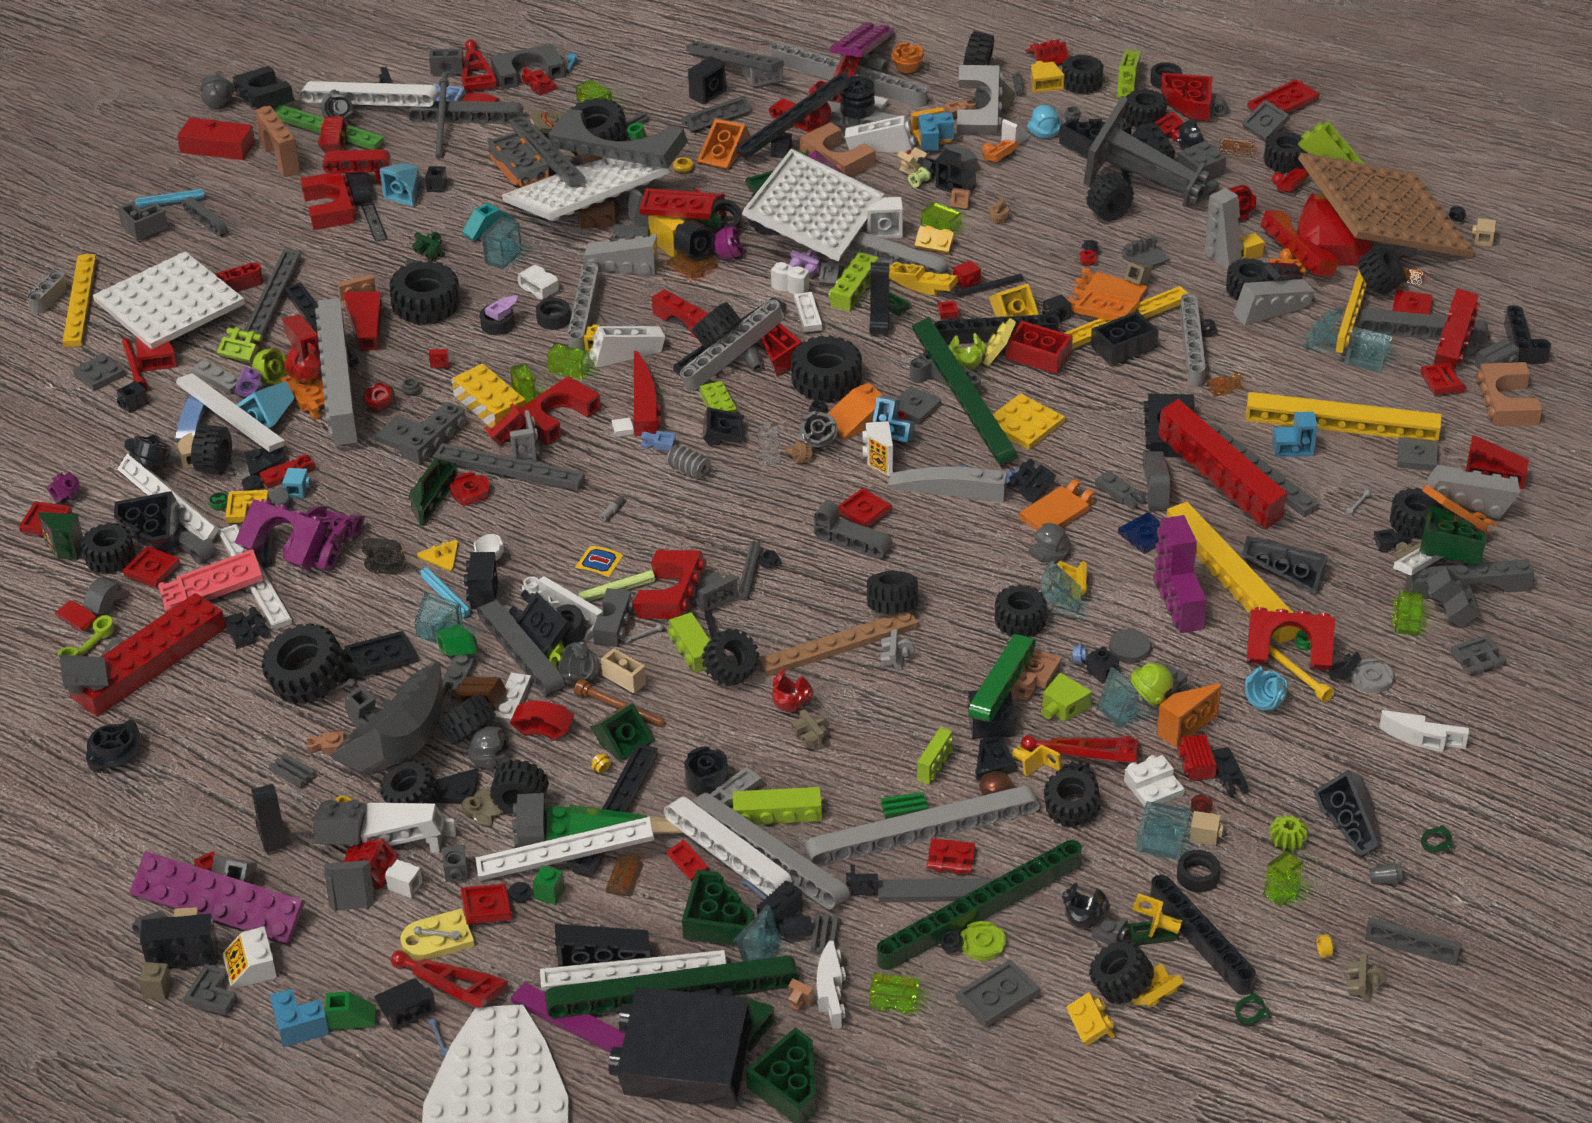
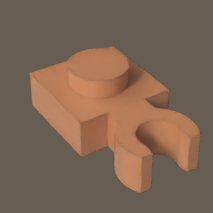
M966 99L964 102L957 100L944 104V110L947 113H952L953 117H957V109L976 110V104H972V99Z
M344 731L322 733V737L319 738L317 736H308V753H315L319 750H322L323 754L332 753L344 740Z

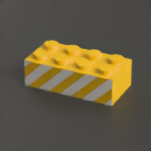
M483 363L452 378L454 396L491 428L513 410L510 407L512 403L519 409L526 404L524 397Z

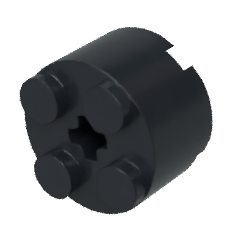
M688 220L677 225L674 249L695 261L705 259L707 257L706 254L709 250L712 251L715 245V235L710 228L695 220Z
M703 746L693 749L688 753L687 759L684 762L685 783L687 788L695 793L696 796L703 793L711 794L717 787L729 779L728 759L720 749L716 748L715 751L711 750L710 747Z

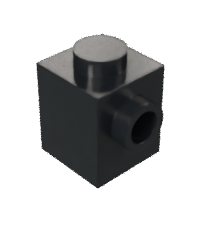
M1103 646L1087 655L1086 670L1104 684L1119 675L1120 660Z

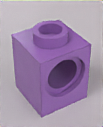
M244 366L237 380L234 393L247 398L256 392L262 373Z

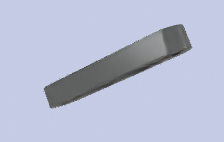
M188 197L182 200V207L185 212L217 236L227 233V226L224 221L194 198Z

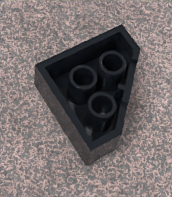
M1070 119L1060 125L1059 143L1088 158L1089 149L1105 122H1102V119H1088V122H1078V119ZM1124 122L1122 131L1131 135L1132 125Z
M1157 123L1141 124L1131 135L1174 160L1175 149ZM1122 168L1124 172H1131L1129 170Z
M172 491L115 502L114 518L119 526L124 525L130 530L133 539L146 547L148 546L164 553L178 551L180 505Z

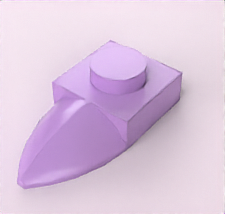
M508 296L494 302L485 308V314L499 321L511 313V308L516 303L518 296Z

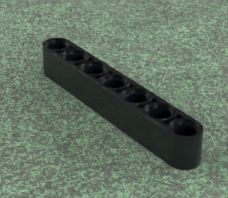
M1055 314L940 320L935 322L934 325L947 345H950L955 336H958L959 344L974 343V333L984 343L988 342L993 334L997 335L999 326L1002 323H1006L1009 318L1016 322L1012 333L1021 321L1059 332L1060 318Z
M1154 876L1151 880L1150 897L1163 901L1161 909L1163 914L1182 920L1179 929L1181 934L1236 993L1249 995L1250 992H1253L1256 971L1252 965L1168 876Z

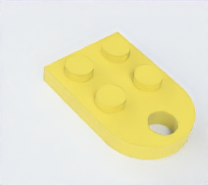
M462 908L415 921L409 924L401 934L402 950L415 960H430L475 946L468 924L466 925ZM420 926L422 929L450 933L459 931L461 938L453 940L452 937L438 935H416L414 928ZM411 941L418 942L416 945H408Z

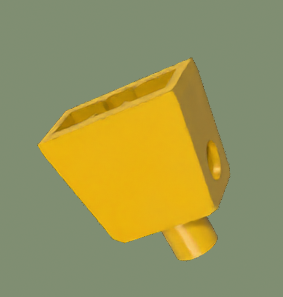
M1037 61L1031 65L1030 79L1033 93L1064 89V74L1054 62L1044 63L1043 61Z

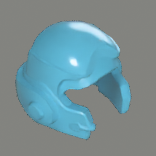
M1040 105L1033 110L1031 120L1027 124V129L1036 137L1051 138L1059 133L1062 119L1052 106Z
M1259 666L1252 674L1246 677V697L1254 707L1260 710H1273L1285 700L1288 682L1276 672L1266 671L1263 673V667Z

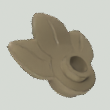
M490 790L478 791L474 797H467L462 802L464 814L472 817L477 824L490 827L492 825L491 817L505 813L504 810L501 811L498 805H494L492 802Z

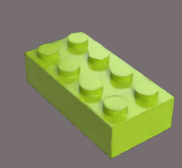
M722 381L700 386V396L706 407L737 413V408Z
M943 727L938 729L917 761V781L930 785L931 781L935 780L937 772H940L942 764L947 761L948 755L953 751L952 743L954 737H952L951 730Z

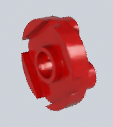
M467 472L456 476L454 483L450 485L452 497L459 501L460 505L467 506L470 503L488 499L490 486L486 476L482 474L481 477L475 476L474 472Z

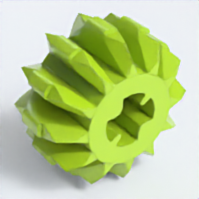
M1285 814L1282 818L1276 817L1272 825H1270L1271 841L1275 843V847L1282 846L1283 850L1290 848L1294 851L1295 848H1301L1308 837L1307 824L1303 823L1302 818L1296 819L1294 814L1291 817Z

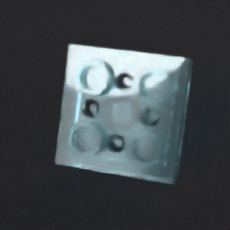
M1337 307L1333 311L1329 310L1322 317L1321 321L1318 319L1311 326L1313 330H1310L1304 337L1306 341L1302 346L1308 351L1325 338L1336 348L1338 335L1332 329L1343 311Z

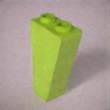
M1125 49L1119 66L1117 98H1121V96L1126 98L1130 92L1135 91L1140 69L1141 51Z
M1329 120L1323 124L1321 122L1318 123L1311 132L1309 130L1301 136L1302 140L1298 143L1306 152L1317 156H1328L1332 159L1341 158L1348 162L1356 161L1364 164Z

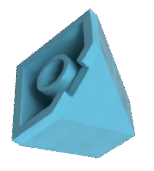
M400 163L381 168L380 175L384 198L414 206L420 184L418 166Z
M284 381L254 392L236 405L267 428H271L276 424L295 397L287 382Z

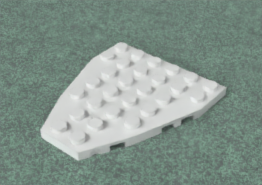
M523 1005L484 1006L474 1009L450 1045L423 1103L422 1123H569L568 1095L547 1043Z

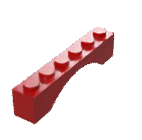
M1265 210L1260 226L1284 248H1288L1291 254L1314 275L1334 276L1339 260L1332 253L1301 237L1292 227V218L1284 211Z

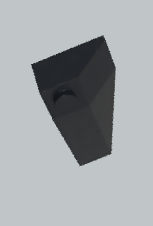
M1347 770L1313 791L1320 810L1343 833L1345 839L1360 856L1364 857L1381 847L1370 794L1361 775Z

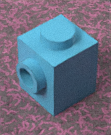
M288 468L282 483L283 489L288 492L290 498L304 499L307 489L311 487V477H308L307 469Z

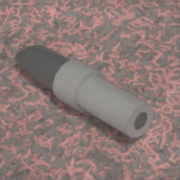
M620 496L610 503L607 509L600 514L599 518L605 521L614 514L624 503V496Z

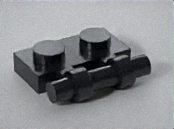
M1028 459L1020 465L1017 473L1012 474L1007 486L1011 489L1016 485L1021 486L1018 493L1032 503H1035L1055 480L1056 474L1041 464L1036 469L1033 467L1035 462L1032 459ZM1028 474L1030 475V477L1028 479H1025L1024 475Z
M256 607L249 609L250 615L244 616L243 612L224 617L226 629L236 649L256 643L255 637L261 635L262 638L269 636L268 626L262 621L263 616Z

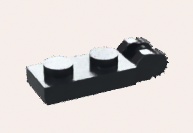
M1225 747L1212 750L1217 765V777L1228 795H1235L1234 785L1236 784L1242 794L1248 793L1247 782L1230 748Z

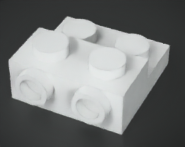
M1151 755L1145 762L1140 764L1133 762L1125 769L1124 782L1146 810L1181 797L1185 792L1183 786L1173 775L1174 768L1163 755L1158 757Z

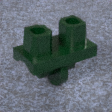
M419 232L415 233L416 241L411 246L414 252L420 255L426 249L424 255L431 261L437 255L440 257L445 255V252L440 249L443 240H441L439 232L429 233L427 237Z

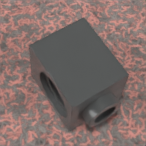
M464 845L442 847L445 881L467 880L468 873Z

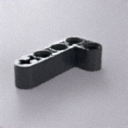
M871 262L870 334L888 335L890 262Z
M1518 305L1508 306L1504 326L1508 341L1520 350L1518 362H1526V364L1547 363L1551 343L1546 339H1531L1523 308Z
M271 783L251 789L257 817L255 822L265 853L287 847L274 784Z

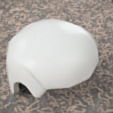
M487 534L480 537L474 543V552H495L496 561L504 553V545L499 535Z

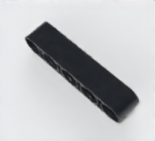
M345 173L354 204L371 202L370 188L365 173Z

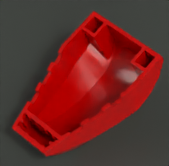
M1312 193L1309 195L1300 215L1297 233L1308 242L1332 253L1339 260L1337 266H1358L1359 258L1372 249L1371 240L1355 238L1323 193Z

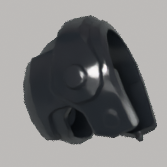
M1074 883L1070 889H1067L1062 894L1063 903L1065 904V915L1072 925L1083 929L1091 928L1098 923L1102 915H1105L1110 910L1111 905L1106 895L1099 888L1096 889L1093 898L1077 892L1078 883Z

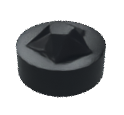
M256 475L245 477L242 480L243 490H260L262 488L261 478Z

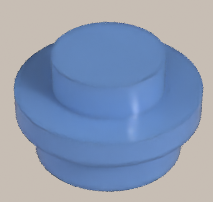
M1078 644V646L1073 647L1074 663L1084 665L1085 660H1087L1088 649L1084 648L1083 644Z

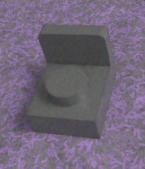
M834 262L821 263L819 285H836L840 275L839 264Z
M1102 917L1092 930V938L1105 944L1116 943L1119 940L1125 941L1129 934V929L1127 928L1128 919L1123 917L1117 923Z

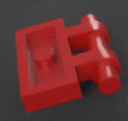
M931 838L926 869H934L935 872L941 873L943 870L952 871L959 875H962V873L971 874L976 843Z

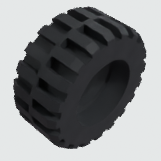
M593 98V100L587 99L582 103L579 102L575 107L570 108L583 111L587 122L585 128L594 136H599L601 139L608 141L627 140L628 125L624 110L615 101H608L607 98Z
M417 261V263L413 264L412 262L406 267L402 266L390 279L392 309L400 318L402 317L407 322L411 321L414 324L422 323V325L427 323L434 324L439 320H446L447 316L453 315L454 311L459 307L458 277L453 270L446 265L443 266L442 263Z
M818 336V338H809L807 342L803 341L797 346L791 355L792 384L806 398H813L815 401L824 400V402L840 400L861 384L862 355L849 340L845 341L841 337Z
M306 623L304 626L299 624L295 628L286 629V632L283 634H278L275 637V641H271L268 645V650L264 652L262 672L280 699L294 704L298 702L306 704L308 701H317L321 696L325 697L331 689L334 690L337 687V682H341L343 673L346 670L347 659L339 642L328 628L318 624ZM315 657L305 667L294 670L302 661Z

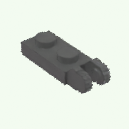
M1110 471L1095 479L1097 487L1131 509L1137 507V502L1140 504L1146 502L1143 492L1139 489L1136 490Z
M467 654L454 655L443 678V697H445L448 689L452 688L451 698L456 699L455 690L461 685L465 677L470 676L476 663L475 656Z

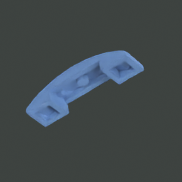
M192 395L189 396L182 410L176 432V441H179L184 435L191 432L195 435L206 409V405Z

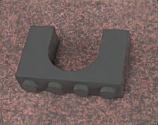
M553 43L490 56L492 71L502 90L518 87L516 70L522 67H539L545 71L551 80L565 77L564 63Z

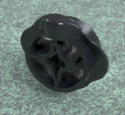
M151 434L148 437L135 436L132 439H127L124 443L125 449L130 452L129 456L139 460L145 469L152 468L153 466L166 467L167 464L176 462L177 455L172 451V447L161 442L160 437L156 434Z
M128 720L123 724L102 726L90 735L87 741L86 761L90 770L96 772L102 768L122 766L136 756L139 749L140 733L137 724L133 720Z

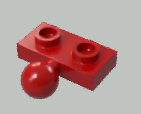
M1172 111L1154 123L1158 124L1165 136L1171 134L1172 140L1178 142V129L1184 121Z
M1293 169L1286 176L1277 172L1273 174L1271 180L1272 183L1276 184L1277 191L1292 192L1310 174L1306 169Z

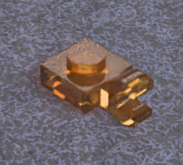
M1235 373L1229 379L1225 376L1207 380V386L1213 397L1232 393V389L1242 387L1240 381H1238L1242 380V376L1240 373Z

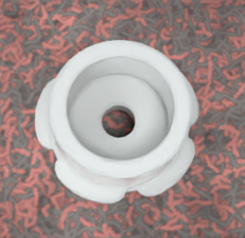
M527 577L523 581L522 590L526 589L529 593L535 594L539 591V579L537 577Z

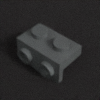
M614 224L613 236L609 240L614 242L621 238L629 240L635 239L636 236L648 237V227Z

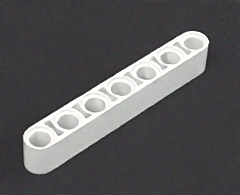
M680 797L664 808V815L671 824L766 895L772 894V891H775L784 881L792 883L791 876L784 869L688 798Z

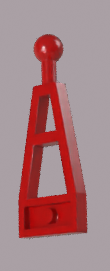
M472 39L465 42V49L468 52L465 55L462 72L463 88L469 92L479 89L489 90L496 88L494 72L480 51L477 50V42ZM471 59H477V60H478V61H475V62H470ZM483 69L486 73L485 75L468 77L469 70Z
M1027 735L1022 738L1021 747L1032 752L1040 745H1044L1060 754L1112 761L1136 762L1139 739H1135L1132 736H1122L1121 738H1051V741L1037 740L1034 736ZM1101 748H1115V750L1101 749Z
M402 950L395 951L391 955L390 961L393 967L397 969L411 968L413 969V975L455 998L471 1004L473 1007L482 1008L508 989L507 980L491 974L428 959H423L419 962L410 959L408 954ZM458 978L475 982V984L465 990L450 980Z

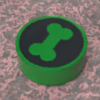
M217 492L209 497V504L212 509L223 510L227 507L228 495L226 493Z

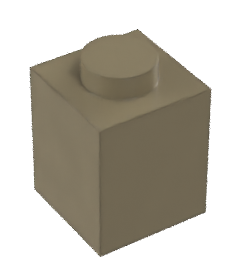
M1131 261L1128 263L1124 279L1139 285L1148 284L1153 266L1140 261Z
M144 963L138 979L143 998L166 1000L172 983L168 964Z

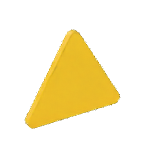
M458 541L442 542V545L439 546L433 545L430 549L418 552L417 557L447 571H453Z

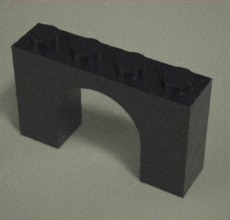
M270 66L232 76L234 92H237L239 97H242L245 103L247 102L254 110L264 106L274 108L295 101L291 85L287 81L277 83L275 71Z
M1148 393V399L1144 401L1143 408L1144 412H1147L1144 413V424H1146L1145 449H1149V451H1163L1164 457L1184 458L1159 437L1160 415L1163 408L1177 399L1194 412V394Z

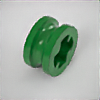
M1302 630L1297 632L1295 646L1300 650H1310L1311 645L1308 636Z

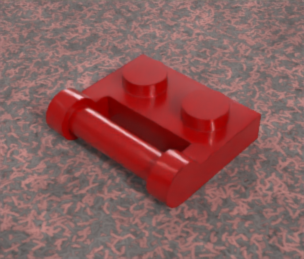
M1450 362L1421 366L1420 373L1434 395L1452 392L1462 394L1466 391L1465 384L1459 380Z

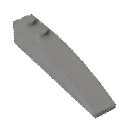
M970 467L910 469L891 473L888 489L1004 502L1007 472Z

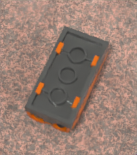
M519 131L488 140L491 160L514 185L524 187L532 184L533 181L537 182L548 177V163Z

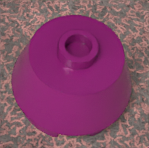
M725 226L714 234V250L721 259L737 260L740 256L744 255V246L741 245L739 239L741 235L736 226Z

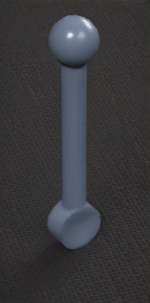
M745 878L742 879L744 887H749L761 899H766V896Z
M431 1018L428 1024L433 1028L441 1049L440 1056L445 1058L449 1049L445 1048L437 1028L438 1021L435 1018Z

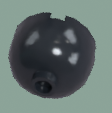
M1195 118L1187 120L1180 126L1179 137H1177L1180 147L1184 146L1186 149L1204 142Z

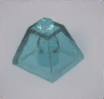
M425 592L414 621L416 636L436 643V631L455 624L463 627L461 604Z

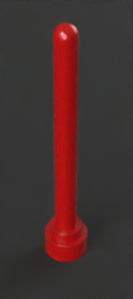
M123 338L122 345L134 378L133 382L137 381L147 391L148 383L140 375L130 342L127 338Z

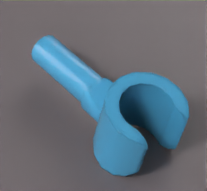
M570 52L567 56V61L569 62L566 69L567 72H570L572 66L578 63L577 54Z

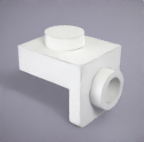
M445 818L442 834L426 838V843H429L431 852L440 853L443 836H456L455 819Z

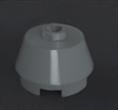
M817 411L808 413L803 418L799 427V433L803 441L814 448L828 446L834 440L838 431L837 423L829 413Z

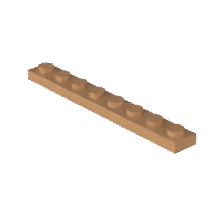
M911 611L894 614L760 657L759 664L766 676L769 677L780 673L783 668L787 671L880 641L882 638L891 637V630L894 629L898 630V635L917 629L918 622Z

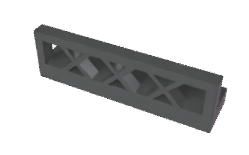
M743 95L686 115L681 118L682 124L687 122L690 131L693 132L712 125L715 119L727 120L751 110L746 96Z
M1369 917L1365 940L1456 966L1462 943Z

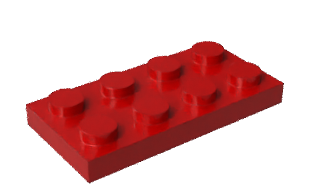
M1295 79L1248 101L1247 108L1254 111L1266 100L1288 114L1318 100L1320 93Z
M646 188L640 206V214L710 220L716 200V193Z

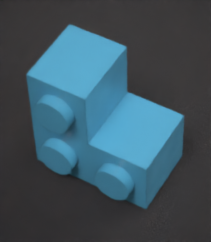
M943 112L940 114L926 113L918 115V134L922 151L939 150V140L954 139L952 113Z
M884 396L877 397L872 422L889 421L891 438L893 440L912 441L915 422L897 418L900 399Z
M1314 411L1295 412L1293 427L1273 428L1272 446L1275 457L1314 456L1318 427Z
M293 988L270 994L272 1009L283 1047L329 1035L321 999L297 1006Z

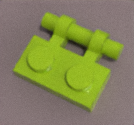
M229 327L227 334L231 336L230 338H222L217 354L222 357L252 363L258 350V346L253 342H261L263 335L257 334L256 331L247 332L243 331L242 328Z

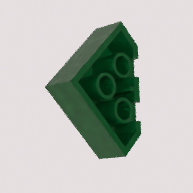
M1430 506L1419 552H1423L1428 556H1441L1450 561H1463L1468 565H1481L1487 535L1483 532H1475L1473 530L1474 526L1464 519L1457 520L1455 513L1452 511Z
M696 869L682 918L683 939L750 947L755 931L754 912L749 906H745L741 901V897L732 887H729L724 882V878L719 872Z
M796 1027L746 1069L747 1088L793 1123H805L816 1113L813 1040Z

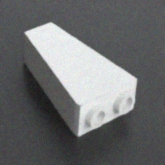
M904 115L848 127L845 132V140L849 151L862 144H866L874 149L875 152L899 153L900 150L906 152L910 149L912 151L913 145L916 144L914 135L910 134L909 121L906 122Z
M598 326L597 332L593 337L594 344L590 350V359L596 367H603L634 359V351H638L641 357L659 353L662 351L665 335L660 326Z
M368 803L360 837L364 843L369 840L384 838L390 846L442 834L445 818L436 804Z

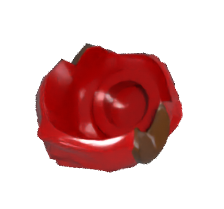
M377 383L371 388L367 387L364 390L363 400L366 405L379 413L389 407L395 399L393 388L383 383Z

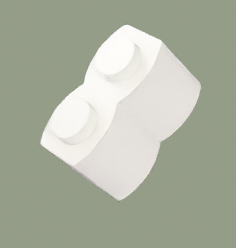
M784 262L776 263L771 269V286L778 291H788L791 294L806 293L809 290V271L800 266L792 267Z
M533 265L518 274V284L539 299H544L559 290L558 278L546 272L538 265Z

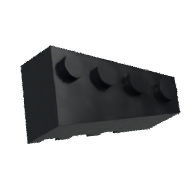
M555 924L558 967L651 958L648 930Z

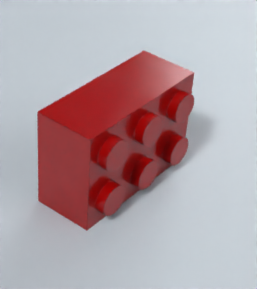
M1021 321L1006 344V359L1057 374L1072 354L1073 336Z

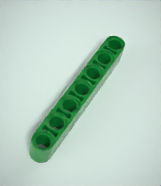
M1018 634L1012 636L973 698L969 708L970 718L987 722L993 720L1032 657L1036 645L1035 638Z

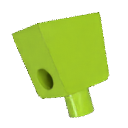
M1059 673L1043 693L1041 713L1046 719H1051L1055 715L1061 720L1067 721L1091 707L1092 691L1064 674Z

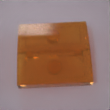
M681 253L676 254L667 261L668 266L691 279L704 277L705 270L716 269L719 263L708 255L703 260L695 261Z

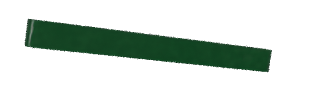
M927 317L913 324L912 329L999 466L1001 467L1017 459L1018 455L1015 448L931 319Z
M1075 840L1065 841L881 940L877 944L878 966L884 970L893 969L941 943V938L946 932L955 931L959 933L965 930L969 924L982 921L1074 871L1081 865L1082 845Z
M780 956L549 988L544 996L548 1015L551 1018H565L620 1010L623 1004H632L636 987L682 992L716 988V993L724 989H732L734 995L786 988L792 979L799 981L800 978L795 959L791 956Z

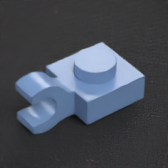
M657 431L656 434L643 432L641 439L645 440H642L641 447L649 448L653 445V449L670 451L674 446L676 433Z

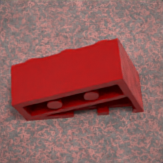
M780 323L761 338L763 347L777 377L791 368V355L795 348L802 343Z
M1473 435L1466 472H1473L1474 470L1480 471L1483 475L1490 476L1492 474H1499L1502 478L1509 479L1510 476L1518 477L1519 489H1524L1529 459Z

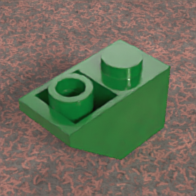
M458 624L435 632L439 650L446 656L474 654L477 652L475 635Z
M351 992L326 993L325 1016L328 1029L373 1027L376 1025V1005Z

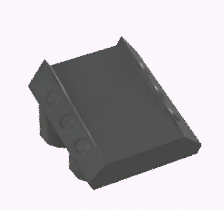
M59 655L63 685L70 694H80L85 688L100 690L104 687H109L105 657Z
M368 860L327 863L324 865L329 907L335 913L338 910L366 908L368 910L374 904V883L371 879V866Z

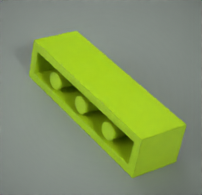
M820 787L732 791L733 810L755 825L822 821Z

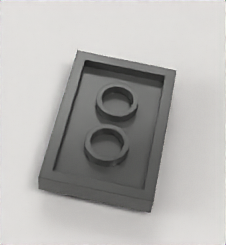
M1010 959L957 991L956 999L986 1028L1040 994V987Z

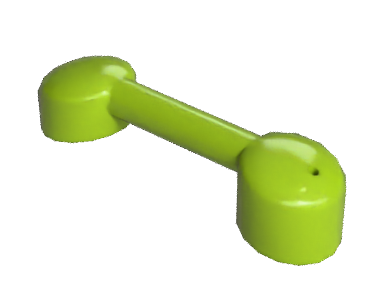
M108 615L97 618L93 623L95 634L79 649L75 647L60 649L57 652L58 657L59 655L84 656L101 639H105L113 634L115 626L112 618Z

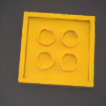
M1022 393L993 414L1008 439L1028 450L1065 423V416Z

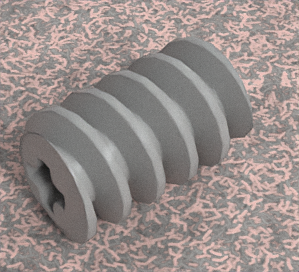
M676 444L667 455V464L686 473L688 476H692L694 479L702 478L709 470L711 464L709 458H704L703 455H698L697 452H692L691 449H686L685 446L679 447Z

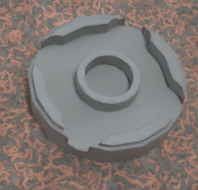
M1376 659L1359 661L1356 663L1357 666L1350 676L1356 688L1368 693H1381L1388 690L1392 685L1394 677L1389 665L1384 662L1383 664L1378 663Z

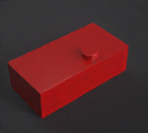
M189 117L177 135L180 153L244 160L255 143L253 125L216 121L213 119Z

